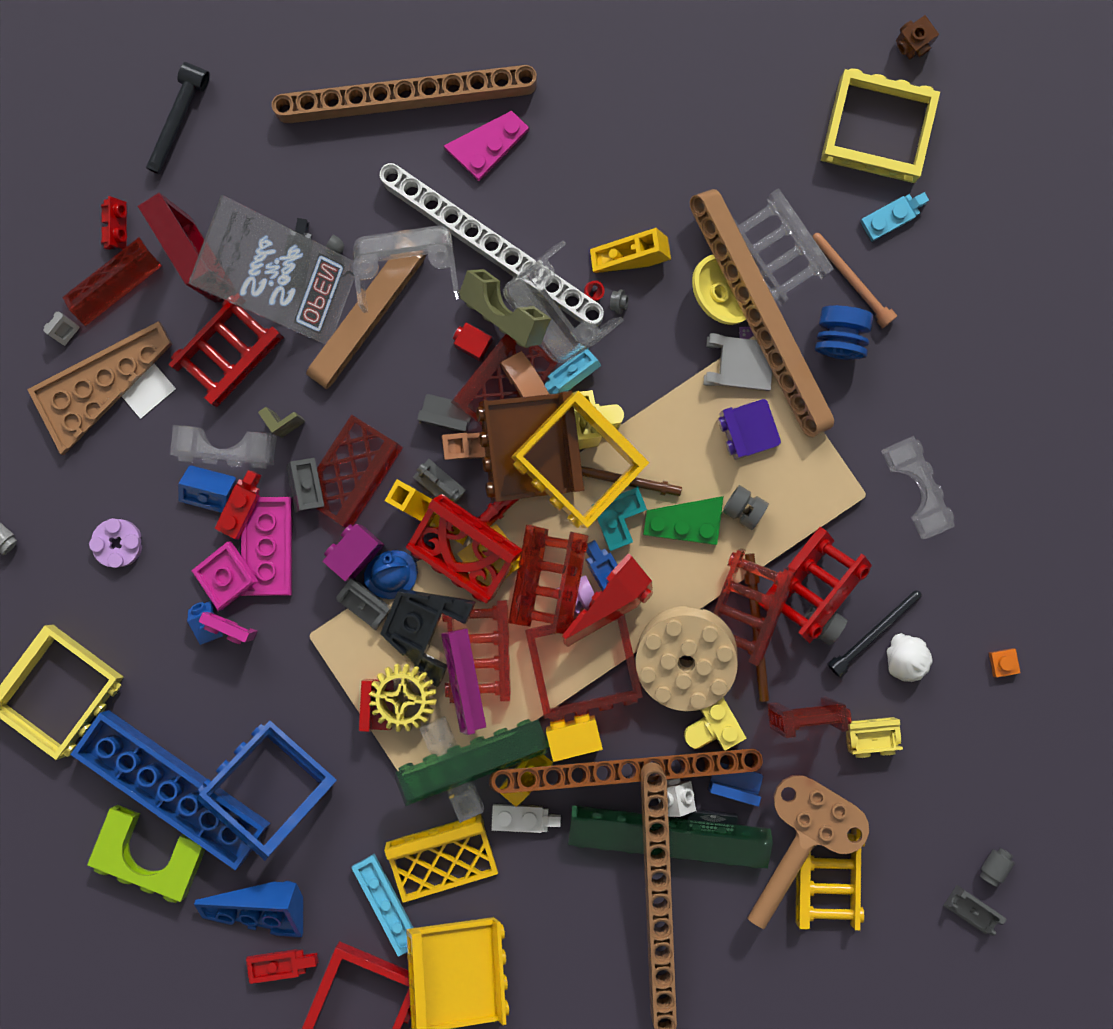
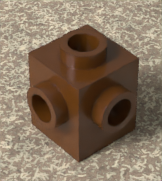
M924 15L914 23L910 20L899 29L901 33L896 42L899 51L911 60L916 55L919 58L925 55L931 49V45L935 42L939 33L926 15Z

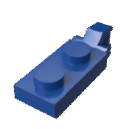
M593 540L583 547L589 557L586 559L588 567L603 591L609 582L606 578L618 564L611 552L608 553L606 549L601 550L596 541Z

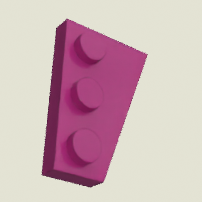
M510 111L444 145V149L473 177L480 181L529 131V127L514 112Z

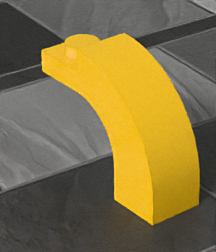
M398 479L385 499L387 503L422 521L432 500ZM438 514L435 515L430 526L438 528L440 519ZM453 525V529H454L455 531H454V532L449 531L450 533H453V534H459V533H460V530H459L457 527H455L454 525ZM468 535L455 541L463 545Z

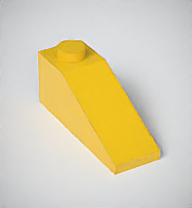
M657 228L590 249L594 273L649 267L671 260L668 237Z

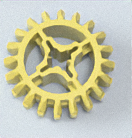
M406 663L403 671L399 664H395L394 672L390 667L385 668L386 675L383 673L377 675L380 682H372V686L377 689L369 693L371 697H376V699L369 703L370 706H377V709L372 714L377 715L380 713L382 717L379 718L378 722L382 723L387 720L386 728L388 729L393 724H396L395 729L397 732L401 731L403 724L407 732L412 729V724L415 728H419L421 726L420 720L425 723L429 720L425 713L433 714L434 709L428 706L437 703L436 699L429 697L437 693L436 689H428L433 684V680L427 682L423 680L427 676L426 672H423L420 676L417 675L419 671L418 666H415L412 672H410V664ZM401 678V683L397 690L385 691L390 680ZM409 680L418 686L422 696L411 690ZM402 692L408 697L404 703L400 702L401 699H398V695ZM384 699L394 704L395 714L388 709ZM421 704L418 713L413 716L404 717L408 705Z

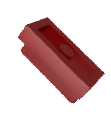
M378 679L361 680L359 731L391 730L392 727L390 729L386 728L387 720L382 723L378 722L379 718L382 717L380 713L377 715L372 714L377 709V706L369 705L372 700L376 699V697L369 695L372 690H377L372 686V682L380 681ZM393 680L389 681L385 691L394 690ZM384 699L386 706L393 713V704Z

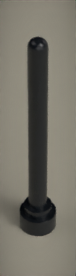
M918 590L913 591L843 656L833 657L827 663L832 672L839 678H842L848 672L849 663L921 598V592Z

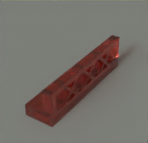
M138 237L64 295L63 299L69 311L86 326L162 265L149 251L142 239Z

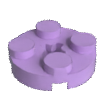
M112 518L97 526L92 534L89 546L94 557L101 564L107 567H124L132 564L139 557L142 551L141 533L133 523L127 520ZM120 537L122 539L120 541L122 547L120 549L116 547L113 549L112 539Z

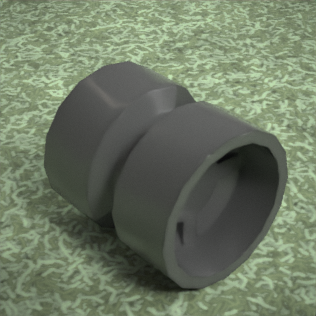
M738 485L722 512L732 519L738 517L740 524L753 530L764 515L769 503L758 496L751 497L749 490ZM747 504L752 506L748 514L743 512Z
M812 605L804 617L809 620L817 610V607ZM835 612L824 625L821 634L817 638L828 646L832 645L844 630L847 619Z

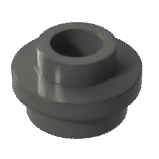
M620 289L619 291L612 292L610 309L611 311H616V314H622L623 310L628 308L629 296L625 295V290Z

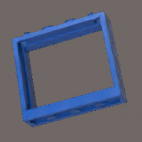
M270 720L265 726L260 724L251 733L253 738L247 744L242 742L233 752L236 756L230 762L225 760L217 768L216 772L218 775L212 781L207 779L198 789L200 794L197 798L206 809L263 860H266L337 781ZM268 737L320 784L270 840L263 845L212 800L210 796Z

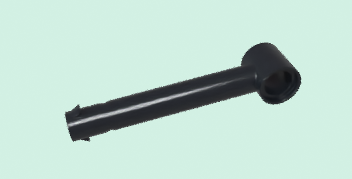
M184 62L181 65L177 80L182 86L157 140L154 151L150 156L146 169L160 174L196 90L203 92L208 86L210 79L209 71L188 62Z

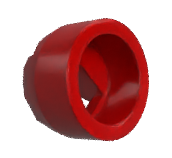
M591 281L584 288V294L594 301L601 299L605 292L603 284L599 281ZM593 286H597V289L594 291L593 295L590 296L589 293L592 290Z

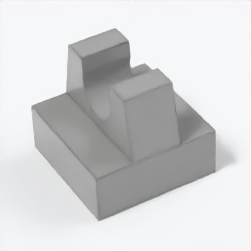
M56 311L53 319L45 324L43 331L65 346L80 326L59 311Z

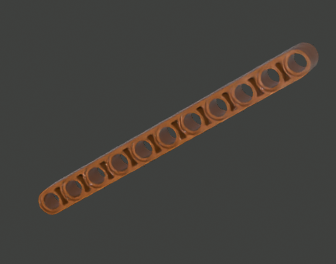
M741 749L505 769L492 773L489 778V785L496 793H516L641 782V769L649 762L659 764L664 771L666 779L744 773L760 769L763 764V758L760 752L755 749ZM747 754H750L753 758V763L750 767L746 766L744 762ZM723 756H726L729 760V765L726 769H723L720 765V759ZM698 758H702L705 762V768L701 772L697 770L695 765ZM674 760H678L681 765V769L677 774L671 769V764ZM625 764H629L632 768V774L629 778H625L621 772ZM600 766H604L608 772L604 780H600L596 774ZM575 768L581 769L583 773L582 780L577 783L571 777L572 771ZM550 770H554L558 774V780L553 785L549 784L546 780V775ZM525 772H529L533 776V782L528 787L523 786L521 783V776ZM655 773L653 776L649 775L647 780H657L659 778V774ZM500 774L505 775L508 779V784L504 789H499L495 784V779Z

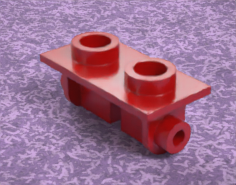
M108 196V199H104V204H101L102 223H108V226L102 227L101 244L107 250H112L114 247L127 250V202Z

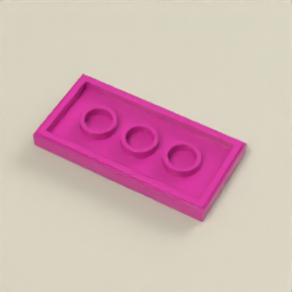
M259 497L241 535V556L258 582L241 596L292 595V497Z

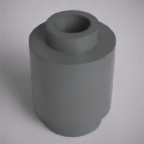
M1001 847L998 851L992 849L981 867L980 877L998 887L1000 882L1004 883L1015 865V862L1011 860L1013 855Z

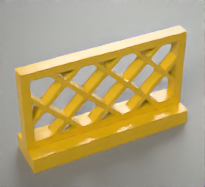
M481 814L386 842L384 851L387 860L390 862L403 903L498 874ZM481 834L483 843L479 850L467 845L470 837ZM454 843L460 846L455 857L443 852L446 844ZM464 849L476 854L471 865L459 860ZM430 850L437 854L432 864L419 859L423 851ZM440 856L452 861L447 872L435 867ZM405 857L413 862L408 871H405L397 866L396 859ZM479 857H482L489 861L491 869L480 871L474 866ZM416 863L428 869L423 880L411 874ZM455 864L467 869L464 877L456 878L450 875ZM431 871L444 877L440 884L434 886L426 882ZM408 878L420 884L417 891L406 894L404 884Z

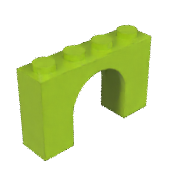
M120 805L110 808L87 865L93 867L94 871L98 874H110L117 877V880L121 883L136 884L146 893L153 894L156 892L164 895L163 898L169 902L177 903L184 900L189 893L205 849L182 834L179 836L171 859L164 869L158 871L143 869L135 863L129 849L130 839L140 813Z

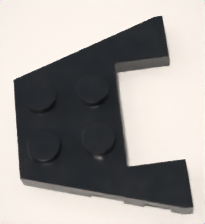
M400 589L395 596L380 634L400 654L406 655L415 666H418L420 673L422 671L426 672L427 676L433 680V685L438 687L447 670V664L427 655L426 651L441 616L445 614L466 624L476 602Z

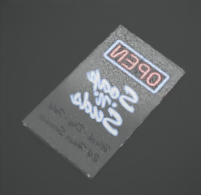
M221 195L188 284L326 345L335 333L360 264Z

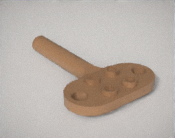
M792 775L783 779L776 787L773 796L777 814L787 824L795 828L796 837L747 917L749 921L762 929H765L814 846L822 845L839 854H850L859 850L865 844L869 835V822L865 814L856 805L804 775ZM786 787H791L795 791V796L790 801H785L781 797V792ZM851 828H858L861 832L860 838L856 841H850L847 837V833Z

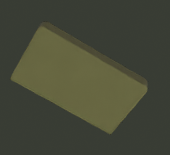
M268 407L258 412L270 431L281 438L306 422L296 412L291 413L283 420Z

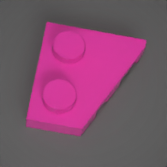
M203 612L199 619V622L205 625V630L214 634H218L219 631L228 635L227 639L236 644L252 641L257 634V630L252 628L248 630L237 625L238 623L210 612Z

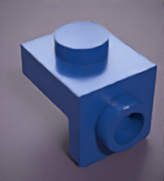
M211 601L197 603L188 610L187 622L200 645L223 636V633L220 631L218 634H214L205 630V625L199 622L203 612L214 614Z

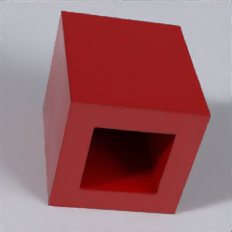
M467 322L463 328L459 326L453 336L455 348L480 362L493 341L490 335Z

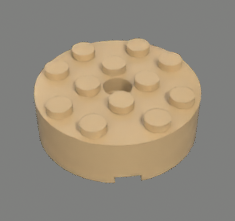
M680 606L663 611L648 623L640 637L636 654L638 678L645 691L654 700L668 708L680 711H696L712 706L727 694L734 683L737 673V645L735 638L726 623L708 610ZM687 655L691 656L693 660H684L681 657Z

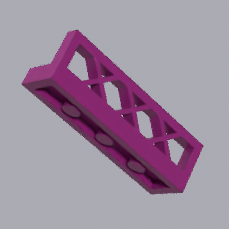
M463 628L441 633L459 730L460 733L470 735L475 734V730L486 728V722L468 629Z

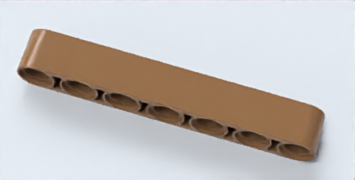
M404 240L398 246L311 363L306 372L307 376L325 389H328L335 382L421 266L426 253L408 240Z

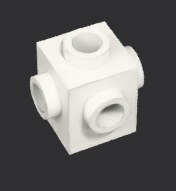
M680 778L667 779L668 817H681L696 811L691 781H681Z

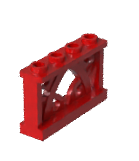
M443 494L431 500L427 512L406 546L415 558L424 560L431 565L435 572L444 574L451 579L454 585L464 588L472 594L474 599L484 603H488L495 597L515 561L523 551L516 544ZM436 514L440 516L438 528L430 526ZM453 525L460 530L459 534H453L449 532L455 531L453 529ZM426 533L438 534V538L435 537L429 540L435 544V549L424 542V535ZM468 535L473 539L472 548L478 560L473 562H457L449 539L460 540ZM481 544L486 547L487 551H482L481 553L479 545ZM499 558H502L505 563L498 573L492 564ZM485 567L492 576V583L489 586L477 579V576L480 575L484 578V581L486 580L487 573L483 569Z

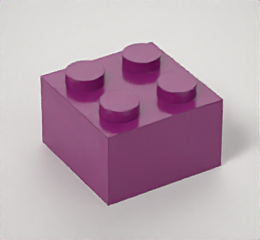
M357 523L354 526L350 524L342 532L341 536L343 539L337 545L333 543L325 551L324 555L326 558L322 561L347 582L350 578L355 579L384 546L369 530Z

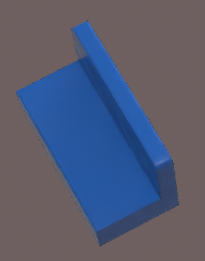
M190 465L178 483V501L222 513L230 497V492L236 483V477Z
M720 762V765L723 769H726L729 765ZM756 772L712 775L708 791L759 807L761 800L759 791L763 775Z

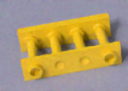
M851 828V834H847L850 841H856L861 836L858 828ZM861 848L851 853V859L814 858L810 852L796 875L795 923L799 929H810V921H814V919L850 920V925L854 930H860V923L864 922V909L861 907ZM815 868L851 869V884L814 883V881H810L811 871H814ZM814 894H850V909H814L813 906H810V896H814Z

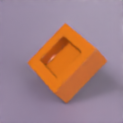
M1011 648L989 652L993 677L1020 673L1016 649Z

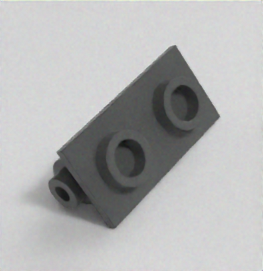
M430 459L424 464L422 463L417 469L418 472L413 476L434 496L437 497L443 494L454 503L466 491Z

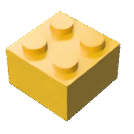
M587 712L575 715V720L565 722L563 718L550 722V726L546 727V734L553 762L603 750L594 715L589 716Z

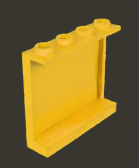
M492 917L406 929L412 1029H452L495 1021L506 1025L509 1005L507 1000H505V990L508 989L506 975L503 973V965L506 964V954L504 949H502L505 931L501 922Z

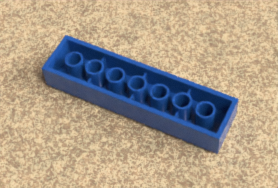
M110 710L98 714L70 754L234 870L244 863L252 851L246 843L197 800L200 794L198 789L207 778ZM220 787L210 796L212 800L258 841L270 825V822Z

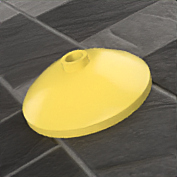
M709 255L701 260L696 266L692 277L693 292L700 307L712 319L723 324L734 325L745 321L746 318L714 255Z

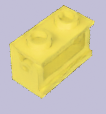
M890 717L845 722L848 752L855 754L856 758L870 757L872 752H880V755L896 754L895 750H903V747L898 745L901 744L900 719Z

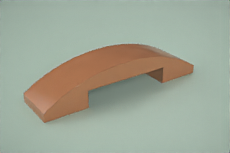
M522 351L500 362L511 385H515L521 397L549 394L536 370Z
M479 433L442 435L444 460L486 457L485 448L480 445Z

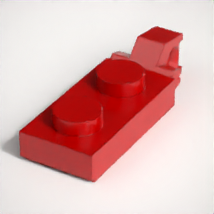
M248 470L243 480H238L214 529L234 539H240L260 497L258 494L260 489L257 488V485L262 475Z
M294 949L248 956L246 963L249 984L299 977L300 974L306 973V968L317 966V963H319L318 953L304 954L303 950Z

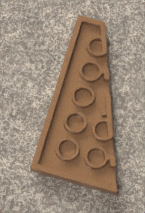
M158 321L27 389L61 455H65L172 345L161 322Z

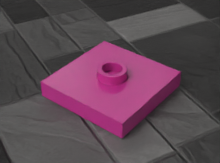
M231 541L226 542L191 570L218 611L223 610L258 582Z

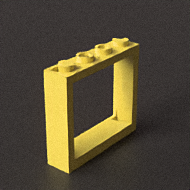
M845 69L839 80L820 161L915 183L921 176L940 92L935 91L930 86L918 87L910 85L905 80L893 81L886 79L885 76L880 74L868 75L859 69ZM849 85L928 104L914 165L834 146Z
M45 625L0 685V719L55 760L65 756L69 757L77 746L75 743L80 736L83 737L91 726L90 722L93 718L97 717L107 707L105 704L110 696L113 697L122 686L120 682L124 677L56 626ZM54 640L109 679L61 745L7 705Z

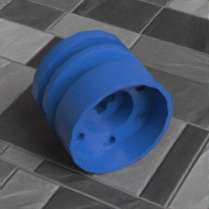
M834 305L822 307L819 325L829 331L817 334V339L820 342L815 344V351L836 359L866 358L868 350L864 347L869 345V340L859 334L871 331L873 314L867 310L849 306Z

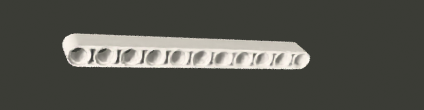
M388 163L381 168L380 178L384 187L389 192L584 326L596 328L602 323L604 311L602 306L399 166ZM395 173L398 175L395 181H386L389 174ZM410 187L418 189V192L413 196L406 194ZM429 201L438 202V206L435 209L429 210L426 208V204ZM455 214L458 216V220L455 223L446 222L447 216ZM470 228H475L479 231L474 237H468L465 233ZM489 242H496L499 245L494 251H489L485 247ZM510 255L517 256L519 259L514 265L507 264L505 260ZM529 269H535L539 274L536 278L530 279L527 278L525 273ZM548 283H556L559 289L554 293H550L545 287ZM570 296H574L579 300V303L574 307L568 306L565 302ZM589 310H595L598 312L599 318L592 321L585 314Z

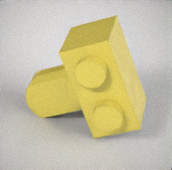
M593 390L580 392L616 429L620 427L624 418V412L619 405L599 406V404H595ZM575 410L579 449L598 447L602 436Z
M724 697L712 706L701 709L700 711L704 717L688 726L684 731L685 741L694 749H699L717 739L721 748L726 751L747 739Z

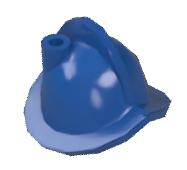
M392 550L376 556L368 564L364 573V583L376 596L385 599H395L400 589L411 590L416 583L418 575L417 563L412 556L404 551Z

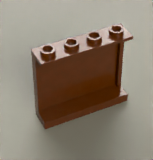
M572 391L501 400H483L479 402V407L476 408V416L478 422L482 424L479 440L481 447L485 448L486 457H483L482 464L484 472H488L489 482L486 483V494L488 498L491 497V502L548 495L545 491L541 493L532 485L533 479L527 473L523 475L513 466L515 461L511 457L567 400ZM573 406L524 456L561 494L584 491Z

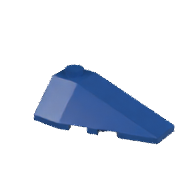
M291 881L261 884L197 899L194 903L199 914L204 919L230 925L237 921L247 925L248 929L255 931L257 926L271 929L270 934L277 936L302 937L303 895L297 883Z

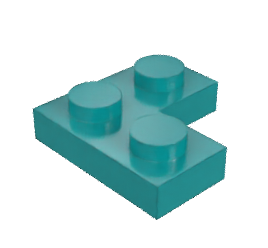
M638 487L619 494L597 518L609 551L633 543L624 519L647 510Z

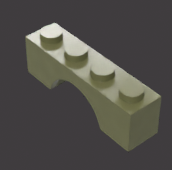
M484 269L467 270L458 297L466 302L469 308L482 314L485 320L499 327L502 333L515 339L519 346L528 348L541 345L551 318L535 306L519 307L514 312L510 311L502 300L500 281Z

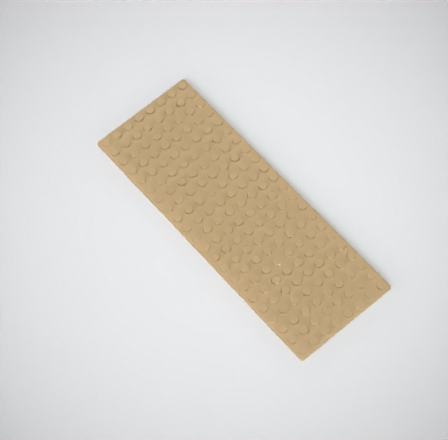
M755 336L749 338L751 340H756ZM718 359L617 428L649 462L636 477L657 482H663L664 480L668 481V484L682 487L680 496L671 494L663 496L660 495V492L639 488L647 510L724 496L723 510L738 485H741L751 492V497L758 496L769 503L764 515L753 530L740 524L738 517L732 519L722 512L717 545L643 535L646 511L624 519L633 543L609 551L597 519L588 528H581L580 526L576 528L568 521L567 517L569 515L563 509H556L549 501L551 497L546 495L519 499L503 514L504 517L501 520L498 519L490 526L492 527L496 523L511 542L523 549L521 556L526 563L503 581L495 597L488 603L474 599L470 592L454 585L451 579L444 574L435 572L431 565L424 560L416 562L418 575L416 583L411 588L412 591L476 602L466 624L442 614L426 654L447 664L441 633L463 628L468 629L486 722V728L475 730V734L466 735L460 733L447 668L441 684L438 687L433 684L428 687L429 690L436 689L437 693L429 697L436 699L437 703L435 705H428L434 709L433 714L425 713L429 718L426 723L420 720L421 726L415 728L412 724V729L408 732L405 730L404 724L400 732L396 731V724H393L391 730H371L416 798H422L636 653L642 632L658 614L680 606L701 609L744 580V574H746L745 554L755 553L757 571L815 532L819 527L824 526L865 498V491L826 434L823 432L815 437H808L804 434L773 371L770 391L703 385L704 375L707 372L719 373L720 359ZM766 399L781 439L780 445L735 460L734 456H730L727 450L726 441L728 439L725 431L722 432L718 423L719 413L730 407L734 409ZM603 437L598 447L586 448L580 452L581 466L623 474L631 466ZM583 476L584 491L562 493V495L584 516L592 505L614 484L613 482ZM627 486L621 493H624L636 487ZM747 504L743 512L748 514L752 506ZM470 536L467 537L463 545L455 540H449L457 562H463L457 553L473 541ZM595 540L601 550L606 549L608 553L611 552L617 564L629 553L652 580L653 594L646 603L641 602L637 608L571 646L567 647L564 645L562 635L579 614L567 619L554 589L565 584L572 586L574 580L586 575L594 594L596 591H602L588 567L586 559L589 557L583 546ZM380 598L390 607L392 606L394 599ZM347 608L310 634V639L360 713L361 680L378 679L377 675L379 673L386 675L385 668L390 667L394 672L395 664H399L402 671L406 663L410 664V672H412L415 664L406 655L400 654L380 634L386 618L377 630H374ZM426 676L423 680L427 682L431 679ZM401 678L392 679L394 681V690L398 689ZM409 680L411 690L422 696L418 686ZM404 692L398 695V699H401L400 702L402 703L408 699ZM393 704V713L395 714V706ZM421 704L408 705L404 717L413 716L418 713Z

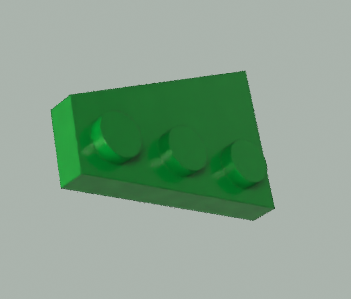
M724 496L646 510L643 535L717 545Z

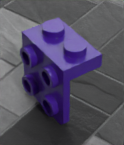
M766 399L734 409L730 407L719 413L718 423L722 432L725 431L728 439L726 441L727 450L730 456H734L735 460L780 445L781 439Z

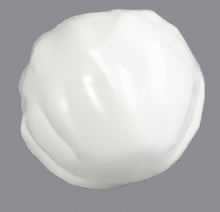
M900 633L892 638L891 647L887 649L889 673L895 678L914 682L921 680L929 672L933 662L932 656L922 639Z

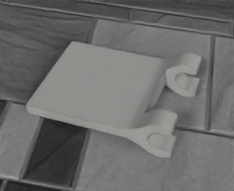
M710 333L709 337H707L706 347L721 348L719 373L707 372L704 375L703 385L729 386L764 391L771 390L772 369L757 340L726 337Z

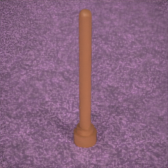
M815 233L812 236L816 245L876 313L875 317L878 319L876 322L883 329L897 317V314L892 309L884 308L820 233Z

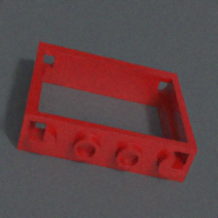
M339 941L302 1029H314L343 959L409 987L408 970ZM409 989L392 1029H401L403 1022L408 1024L410 1020Z

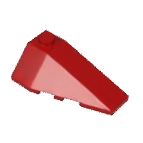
M629 553L606 578L609 581L606 588L600 592L596 591L592 596L589 610H582L562 635L564 645L567 647L571 646L637 608L641 602L646 603L653 594L652 580Z

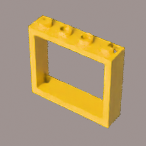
M579 391L572 393L511 457L515 461L513 466L521 474L527 473L533 479L532 485L541 493L545 491L551 497L549 499L550 503L558 510L563 509L569 515L567 517L568 521L576 528H579V526L581 528H588L649 464L646 458ZM572 406L631 465L584 516L524 458L533 446Z

